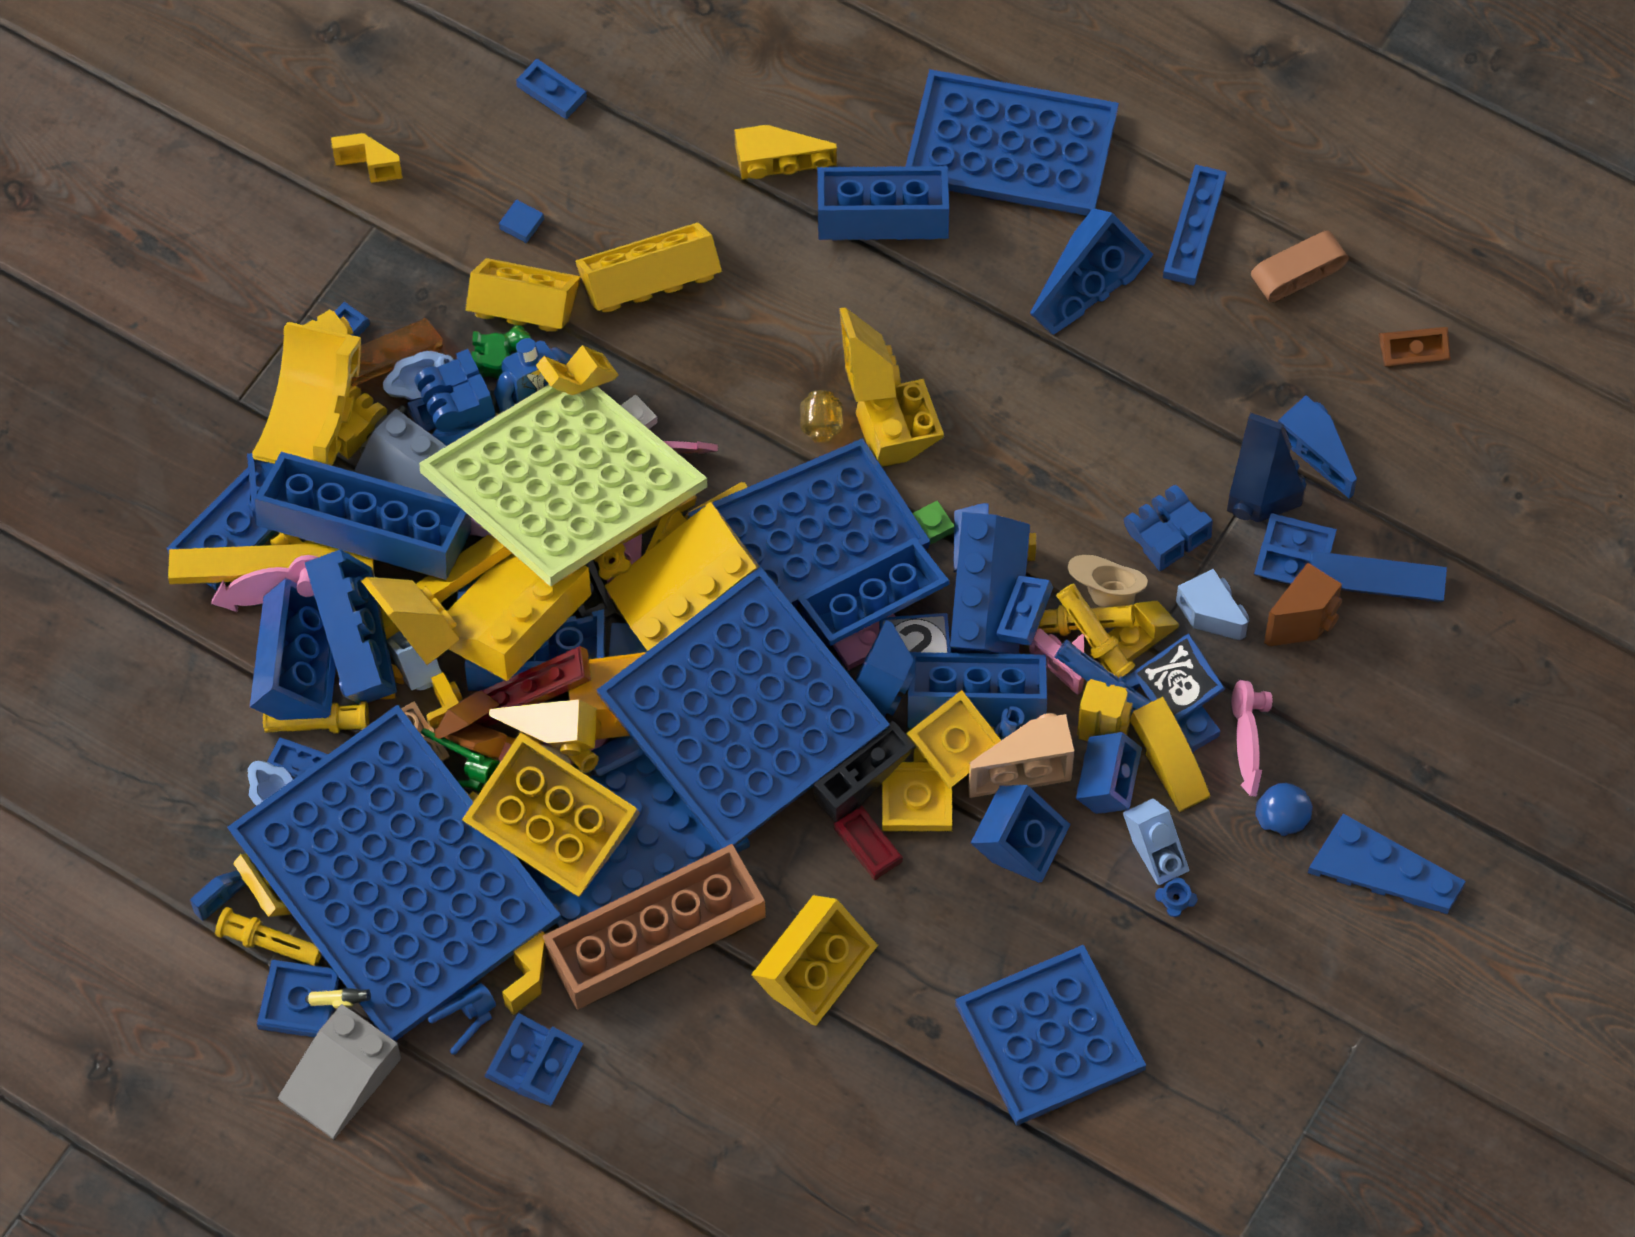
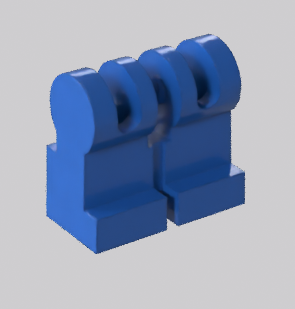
M468 349L456 353L457 359L439 367H427L421 370L415 377L416 387L421 392L424 403L427 404L429 414L433 416L432 419L436 428L440 431H450L466 421L470 425L496 415L491 394L481 374H479V370Z
M1176 485L1165 490L1167 500L1163 496L1158 495L1152 499L1153 508L1148 504L1139 507L1140 517L1133 512L1124 517V525L1128 533L1142 546L1143 552L1159 572L1183 557L1184 550L1189 553L1212 537L1213 520L1204 511L1201 513L1189 501L1183 490Z

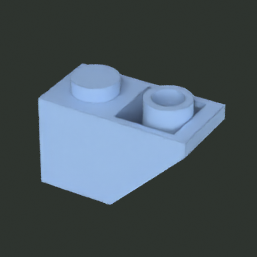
M1214 569L1178 586L1176 602L1193 628L1237 640L1246 637L1249 616L1241 604L1237 605L1235 603L1228 582L1224 578L1220 579Z
M1153 798L1123 812L1132 842L1158 885L1190 871L1170 811Z

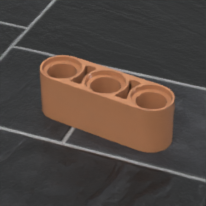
M1323 231L1260 262L1252 270L1251 277L1267 300L1275 302L1340 270L1348 262L1349 256L1331 231Z

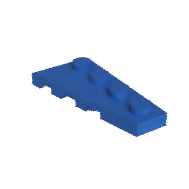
M1342 814L1308 869V874L1319 877L1322 874L1336 878V882L1351 886V883L1370 888L1373 893L1385 896V893L1403 898L1404 902L1445 914L1449 913L1466 883L1463 879L1345 814Z

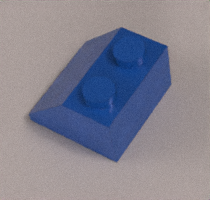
M888 620L882 626L855 679L857 685L884 718L887 713L892 716L894 715L902 698L897 695L900 691L905 694L914 676L908 673L914 659L893 623Z
M1028 785L999 786L971 844L992 863L1035 882H1042L1071 824Z

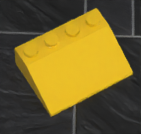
M709 502L631 564L628 572H621L607 583L605 588L630 628L646 650L649 651L760 566L713 503Z
M512 553L486 571L447 610L458 625L452 630L460 639L449 650L508 681L591 596L589 568L584 565L554 585L549 586Z
M520 732L462 821L580 897L619 846L640 812L636 807Z

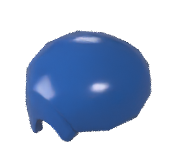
M1278 783L1268 788L1257 801L1255 815L1264 830H1273L1280 833L1281 836H1286L1303 830L1311 820L1313 805L1306 791L1290 783Z

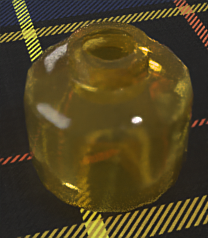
M825 390L813 391L801 401L800 430L805 435L812 437L813 441L828 442L832 439V436L842 431L843 404L837 397H834L832 392Z

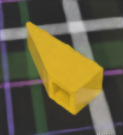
M769 125L735 129V147L741 179H760L767 175L793 174L801 170H818V167L837 165V146L835 143Z

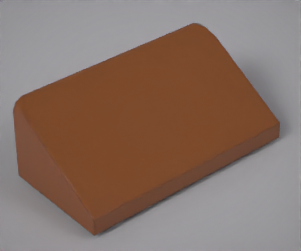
M1448 327L1379 333L1384 366L1451 360Z
M482 690L475 692L447 710L435 732V737L440 739L472 724L489 713V709L497 708L499 703Z
M473 722L444 738L466 749L493 759H499L507 735Z

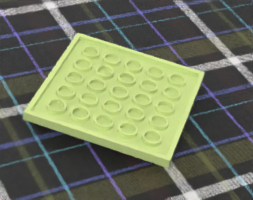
M547 385L419 463L422 475L549 586L554 585L707 488V477L598 386L572 396Z

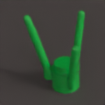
M423 728L421 730L422 735L468 758L465 763L464 772L469 777V780H457L462 788L480 791L483 784L487 783L500 764L498 760L477 754L444 737L437 739L435 733Z

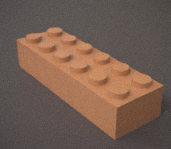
M730 844L543 935L545 951L578 1010L766 918L765 900L733 844Z

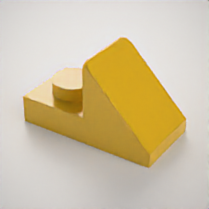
M1157 600L1135 603L1133 605L1135 612L1134 627H1116L1108 633L1109 636L1113 635L1118 639L1117 645L1128 661H1133L1179 628V623Z

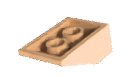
M1049 713L1041 715L1037 719L1029 721L971 761L969 768V797L996 794L999 786L1028 785L1032 788L1071 781L1074 748L1066 714L1056 715Z

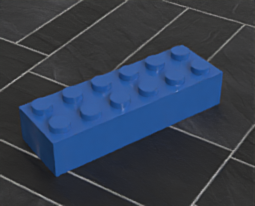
M285 452L279 454L255 497L257 526L447 580L471 533V516L451 499Z

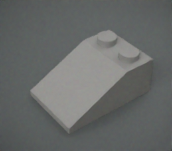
M341 1004L315 1036L278 1096V1100L334 1140L401 1060L398 1043Z

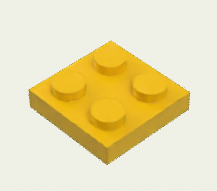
M962 690L906 733L948 788H951L969 774L971 761L1001 741Z
M902 762L882 783V831H952V787H947L929 762Z

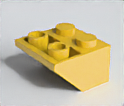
M924 379L905 382L895 386L896 397L860 401L857 404L855 413L865 441L881 467L907 462L944 437V432Z

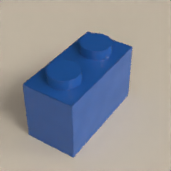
M1123 732L1089 737L1076 799L1095 814L1129 810L1142 747Z

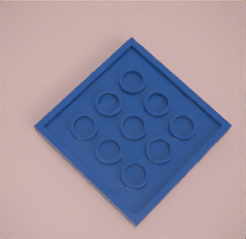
M1084 945L955 999V1005L1016 1126L1146 1070V1064Z

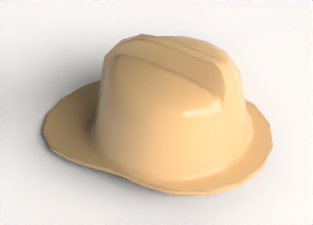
M1094 555L1075 556L1068 564L1069 573L1077 581L1088 586V592L1094 603L1102 608L1133 605L1136 593L1144 590L1148 583L1146 576L1140 571L1121 566Z

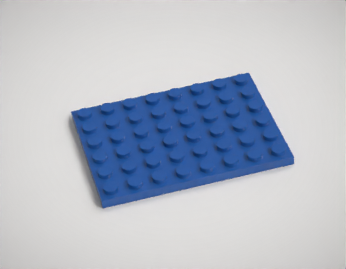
M396 705L227 827L347 988L370 990V1001L359 1002V1005L377 1029L394 1041L401 1038L514 955L516 949L539 933H544L562 919L561 914L514 854L462 821L473 801L399 705Z

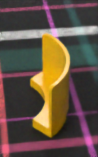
M291 322L286 323L284 326L283 354L277 390L265 428L252 452L253 459L274 464L279 454L285 452L332 466L342 444L338 441L342 423L349 424L355 398L349 397L352 377L359 376L361 337Z

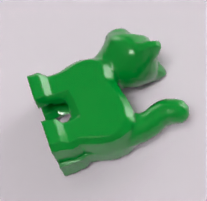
M516 325L505 334L491 333L485 335L479 331H473L472 343L475 346V351H472L471 356L482 378L488 376L499 379V376L502 374V361L504 358L510 356L511 352H517L516 344L520 340L525 338L532 339L523 326Z

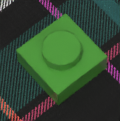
M938 500L912 513L929 538L930 545L954 533L955 526Z

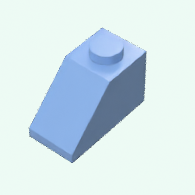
M400 631L387 639L388 649L408 687L411 690H425L432 687L431 677L441 673L437 660L435 659L426 665Z

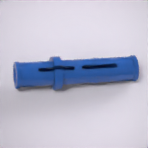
M1066 640L1064 645L1062 644L1056 652L1054 658L1067 665L1089 682L1090 679L1106 683L1107 687L1112 684L1126 688L1128 692L1127 702L1133 703L1131 714L1133 711L1150 703L1149 699L1126 684V679L1122 676L1118 678L1086 653L1079 650L1069 640Z

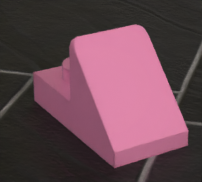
M1039 628L1032 645L1029 646V652L1031 654L1046 655V667L1073 692L1079 695L1083 691L1084 678L1054 658L1062 643L1056 636L1052 634L1047 635ZM1081 634L1072 644L1084 653V635Z

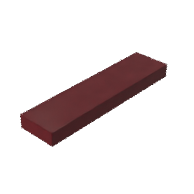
M579 646L519 673L508 681L504 680L482 691L499 703L497 708L540 704L591 681L588 650ZM489 713L475 721L476 724L485 727L500 722L490 717Z

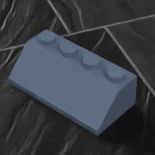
M395 409L373 430L355 468V472L450 499L420 473L419 465L420 462L445 448L446 445Z

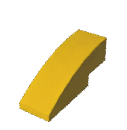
M1161 697L1133 711L1130 722L1147 749L1145 755L1179 813L1210 798V793L1196 759L1165 699Z

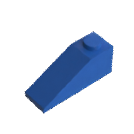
M1304 396L1278 422L1284 425L1292 446L1291 449L1346 497L1351 498L1354 495L1357 478L1332 418L1322 404L1313 402L1308 396Z

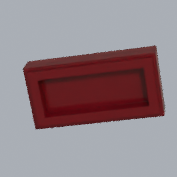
M860 806L834 823V830L874 881L903 862L902 855L863 806Z

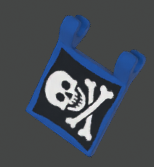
M1189 633L1134 672L1123 676L1127 680L1126 684L1135 691L1141 686L1151 702L1163 697L1177 723L1225 690L1223 684Z

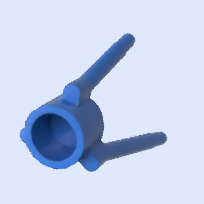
M479 983L429 1016L428 1021L434 1023L459 1009L463 1011L468 1019L477 1018L450 1050V1053L455 1055L484 1023L492 1019L489 1011L496 1007V1003L489 990L482 983Z

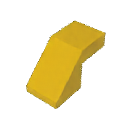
M364 133L331 137L336 166L367 162L371 183L403 179L399 155Z
M583 345L566 365L546 356L536 365L551 387L572 396L613 381L619 375L604 354Z
M543 932L514 951L515 964L523 972L524 976L502 992L505 1006L513 1015L542 993L546 961L543 938L545 934Z

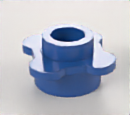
M1174 878L1164 888L1157 889L1155 893L1156 900L1165 905L1167 914L1171 917H1179L1182 910L1187 907H1194L1197 903L1196 894L1191 893L1189 885L1182 878ZM1178 895L1180 898L1175 900L1173 896Z

